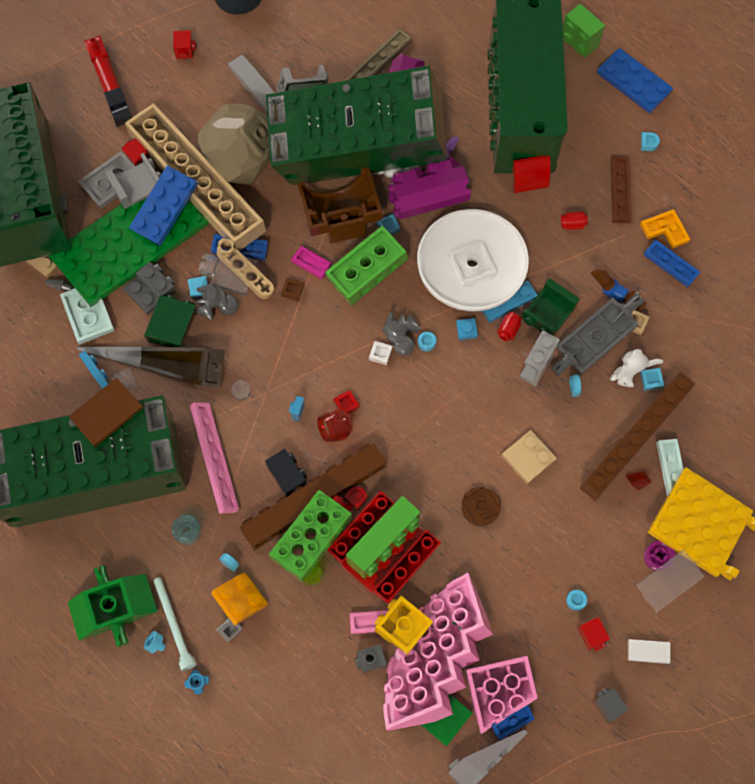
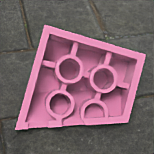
M528 656L464 669L474 714L481 734L492 727L491 724L494 722L498 724L509 715L538 698Z

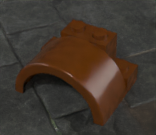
M369 167L361 168L359 177L352 184L333 192H316L310 190L305 185V182L297 184L311 237L327 233L330 244L365 236V224L383 220V212Z

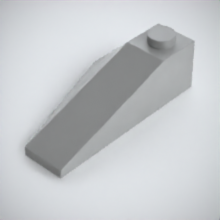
M523 730L464 757L461 761L458 758L455 759L448 766L451 770L447 774L456 784H477L488 773V770L493 768L528 732Z

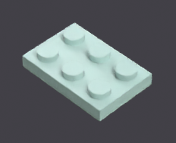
M76 289L60 294L79 345L115 331L103 299H100L97 304L90 307Z

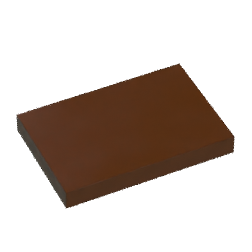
M116 378L68 417L92 445L97 447L109 435L118 430L120 426L134 417L137 412L141 411L143 406Z

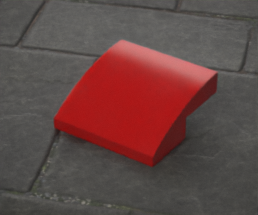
M536 156L513 161L512 173L514 180L512 188L514 194L549 187L550 156Z

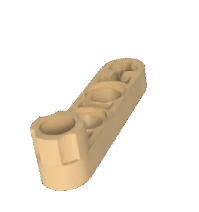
M221 239L218 242L216 252L218 258L260 298H270L274 290L273 284L234 247V242L231 239ZM235 260H241L244 266L241 268H236L233 265V262ZM248 273H254L256 274L257 279L254 281H250L247 279L246 275ZM262 287H263V288L268 287V288H269V289H268V292H266V291L262 292V291H261V290H262Z

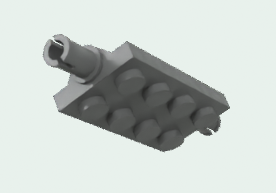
M636 293L625 304H620L614 298H611L557 345L556 349L563 357L551 366L552 371H556L555 374L560 376L571 365L581 375L584 374L638 327L639 324L633 319L632 312L644 303L643 298L639 299L640 295Z

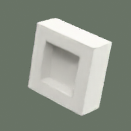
M374 341L369 360L387 366L393 346Z

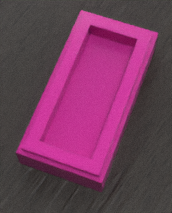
M302 245L291 259L292 263L321 280L325 277V272L332 267L331 262Z

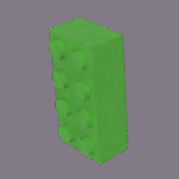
M401 496L346 554L347 563L364 579L367 576L372 577L379 569L377 567L381 561L386 562L391 557L394 547L399 548L405 542V537L409 531L413 533L419 527L420 511L404 496Z

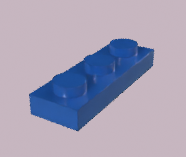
M214 234L212 254H217L218 242L223 239L221 235ZM255 239L239 252L245 258L266 260L269 243L266 240Z
M657 240L644 253L646 258L687 288L700 274L699 270Z

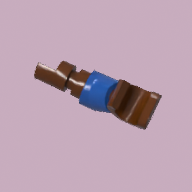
M596 269L591 272V275L601 285L604 294L610 299L614 298L620 303L625 301V304L636 293L641 294L638 291L628 293L629 290L616 279H612L606 270ZM644 301L635 311L641 313L647 303Z

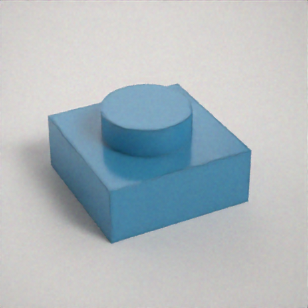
M475 318L456 320L458 340L477 338Z
M296 396L295 402L292 401L290 404L289 412L291 413L292 420L300 421L305 406V401L302 397Z

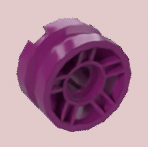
M661 541L653 542L644 552L645 564L654 571L665 570L675 559L674 549ZM657 553L662 554L661 560L658 556H655Z

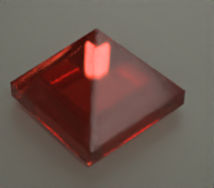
M645 472L626 475L629 483L638 491L651 483L650 478Z

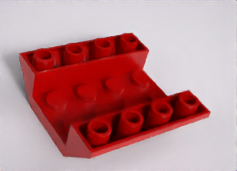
M380 491L327 551L372 594L389 604L438 548L441 541L428 530L423 531L418 527L413 533L409 531L405 537V542L399 548L394 547L391 557L386 562L381 561L377 566L379 569L372 577L367 576L364 579L347 563L346 554L395 504Z

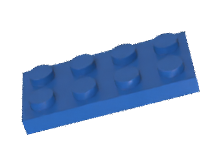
M621 48L616 50L596 72L650 114L673 90V87Z
M166 166L129 226V229L161 246L199 183L179 171Z

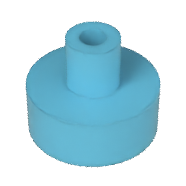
M156 631L151 632L145 640L144 649L152 654L157 650L162 652L166 647V644L162 643L163 635Z

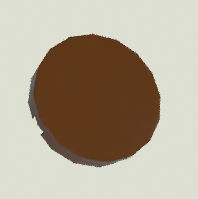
M473 488L465 494L462 500L461 510L463 516L469 523L475 526L492 524L500 513L501 502L499 497L489 488Z

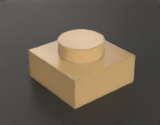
M634 310L632 317L639 325L632 332L642 335L650 317Z

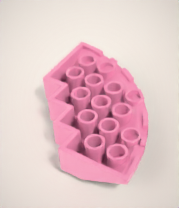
M469 573L447 584V588L439 594L435 593L430 597L431 600L424 608L421 606L418 609L433 621L432 625L408 655L397 648L394 656L390 658L387 668V683L384 684L385 704H383L386 730L390 731L432 723L453 714L448 695L466 688L461 669L480 661L475 642L493 635L487 614Z

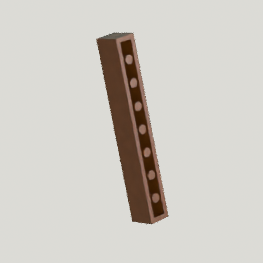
M679 372L588 477L580 489L596 501L686 397L695 383Z
M374 443L364 445L357 454L348 455L338 466L332 465L322 476L317 475L313 477L306 486L303 487L301 485L293 490V494L288 497H281L271 508L265 507L255 518L250 517L243 521L240 529L253 551L288 530L318 490L333 499L334 495L340 497L352 487L361 484L386 468L387 461Z

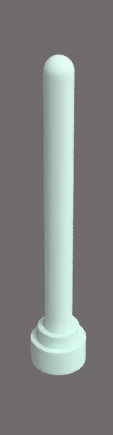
M160 577L154 579V584L181 656L179 658V666L181 671H186L197 666L194 656L187 651L163 581Z

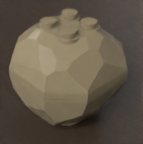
M224 104L220 106L198 133V143L202 149L203 156L227 182L249 185L256 180L270 163L267 117L247 104Z

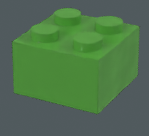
M579 4L565 16L563 41L571 45L578 54L586 58L599 47L605 24L582 4Z

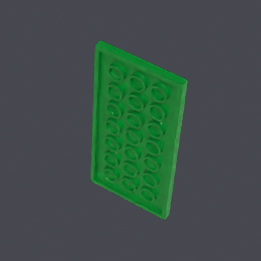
M145 198L126 209L120 204L70 239L72 250L48 256L86 303L92 307L100 299H104L134 278L136 272L148 262L154 264L210 224L208 220L188 200L165 240L159 246L129 229V226L147 199Z

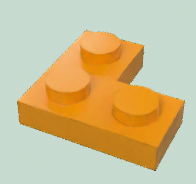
M674 209L640 223L648 240L665 234L672 249L687 244L690 241Z

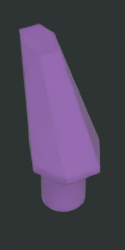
M453 137L446 143L447 159L454 151L459 140L458 137Z

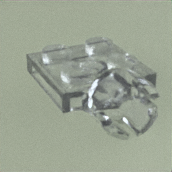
M208 253L203 255V261L199 265V273L201 275L210 277L212 279L211 284L216 283V285L224 290L247 296L249 287L218 256ZM245 257V258H246L247 260H249L255 267H257V265H258V261H257V260H254V259H250V258ZM235 260L233 262V265L236 268H241L244 266L241 260ZM248 273L246 275L247 279L252 281L254 273Z

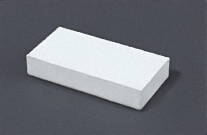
M629 639L628 661L670 664V642Z

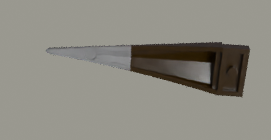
M209 347L77 348L79 351H86V353L145 368L201 386L222 387L225 349Z

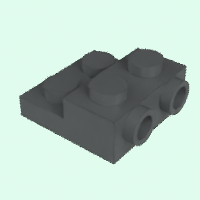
M148 262L136 272L137 277L123 287L124 292L147 315L154 311L160 295L172 296L176 293L173 286L175 282L170 276L164 277L161 274L163 270L158 264L153 265L151 262Z

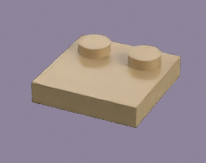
M531 430L501 455L526 484H529L557 459Z

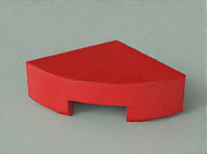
M334 495L333 500L351 513L352 505L343 502V498Z

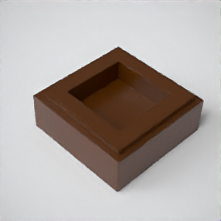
M286 278L281 296L299 301L305 286L304 282Z

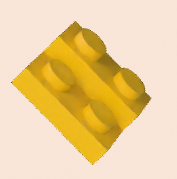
M400 596L398 600L394 598L387 607L389 611L385 616L381 614L374 623L376 625L374 631L408 655L432 625L433 621Z

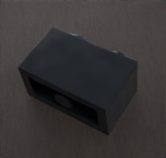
M283 449L265 460V463L284 495L288 497L293 494V490L301 485L303 487L306 486L305 479L307 476L302 468L298 470L295 465L297 460L291 452L288 454L286 449Z

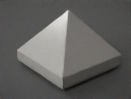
M228 618L217 631L229 643L243 627L240 624L234 626Z

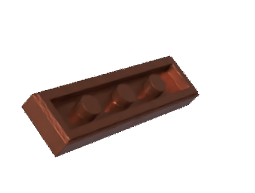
M611 156L612 223L631 222L630 157Z

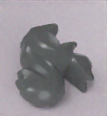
M216 283L197 288V291L202 293V299L198 300L197 303L203 304L197 309L199 315L207 317L211 321L213 319L212 308L218 307L220 312L227 316L237 312L239 302L236 297H233L231 294L226 295L225 291Z
M390 312L382 332L385 333L389 341L394 343L393 348L395 352L406 356L411 354L414 349V342L406 333L407 331L418 333L420 327L417 325L414 317L408 316L404 320V314H402L399 320H396Z

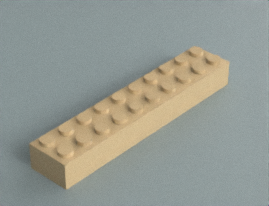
M154 103L125 122L130 137L132 139L136 138L148 151L152 161L162 172L166 166H169L199 183L189 201L224 239H231L234 242V247L238 251L266 232L262 218L215 171L203 155Z

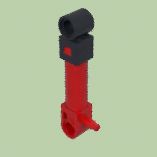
M97 36L85 40V46L97 73L116 127L124 125L132 116L116 79L102 38Z

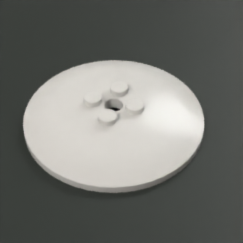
M478 209L455 211L435 221L424 233L417 253L419 275L428 291L442 303L464 311L489 310L507 302L521 288L526 278L529 264L527 247L518 230L501 216ZM470 260L476 261L477 265L471 267L467 264V262Z

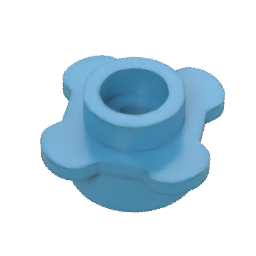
M193 670L184 685L187 689L191 688L194 690L196 695H200L203 692L204 686L209 683V677L201 675L198 670Z

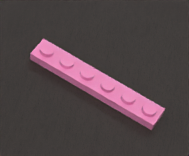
M194 402L190 405L219 514L235 513L239 511L210 404Z

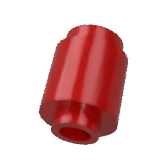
M583 211L561 214V228L566 229V231L581 230L588 225L587 214L584 215Z
M509 312L504 316L497 330L501 340L506 342L514 340L521 326L522 319L519 315Z

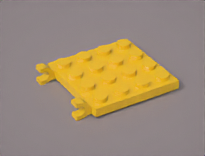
M685 467L647 533L714 577L722 574L730 581L732 578L737 577L739 570L726 565V562L745 526L747 525L755 531V517L751 516L753 513L752 509Z

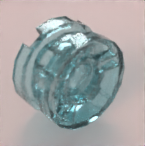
M181 515L172 523V534L181 545H192L200 538L201 527L193 516ZM185 527L190 528L191 531L183 533Z

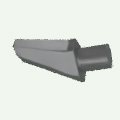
M46 280L45 285L59 291L64 290L67 292L73 288V286L64 283L65 280Z

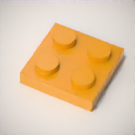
M245 572L213 589L211 592L234 626L268 605L265 598Z

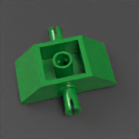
M103 565L99 566L100 569L98 567L93 569L98 586L81 592L67 603L79 641L112 630L116 647H121L123 644L127 645L129 643L124 629L125 624L155 614L158 611L146 574L126 576L110 581L106 566ZM110 602L114 603L112 609H108V607H110Z

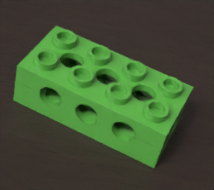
M382 225L328 269L325 274L330 283L352 306L408 260L406 250Z
M318 490L269 553L270 559L303 583L352 519V513ZM321 517L329 519L326 523L318 522ZM308 533H315L316 537L309 540L306 538V535ZM296 549L304 550L300 556H295L293 552Z

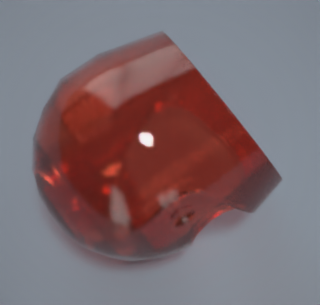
M343 410L326 412L317 418V427L321 438L325 442H338L347 439L353 430L351 416ZM324 421L328 427L329 435L324 428Z

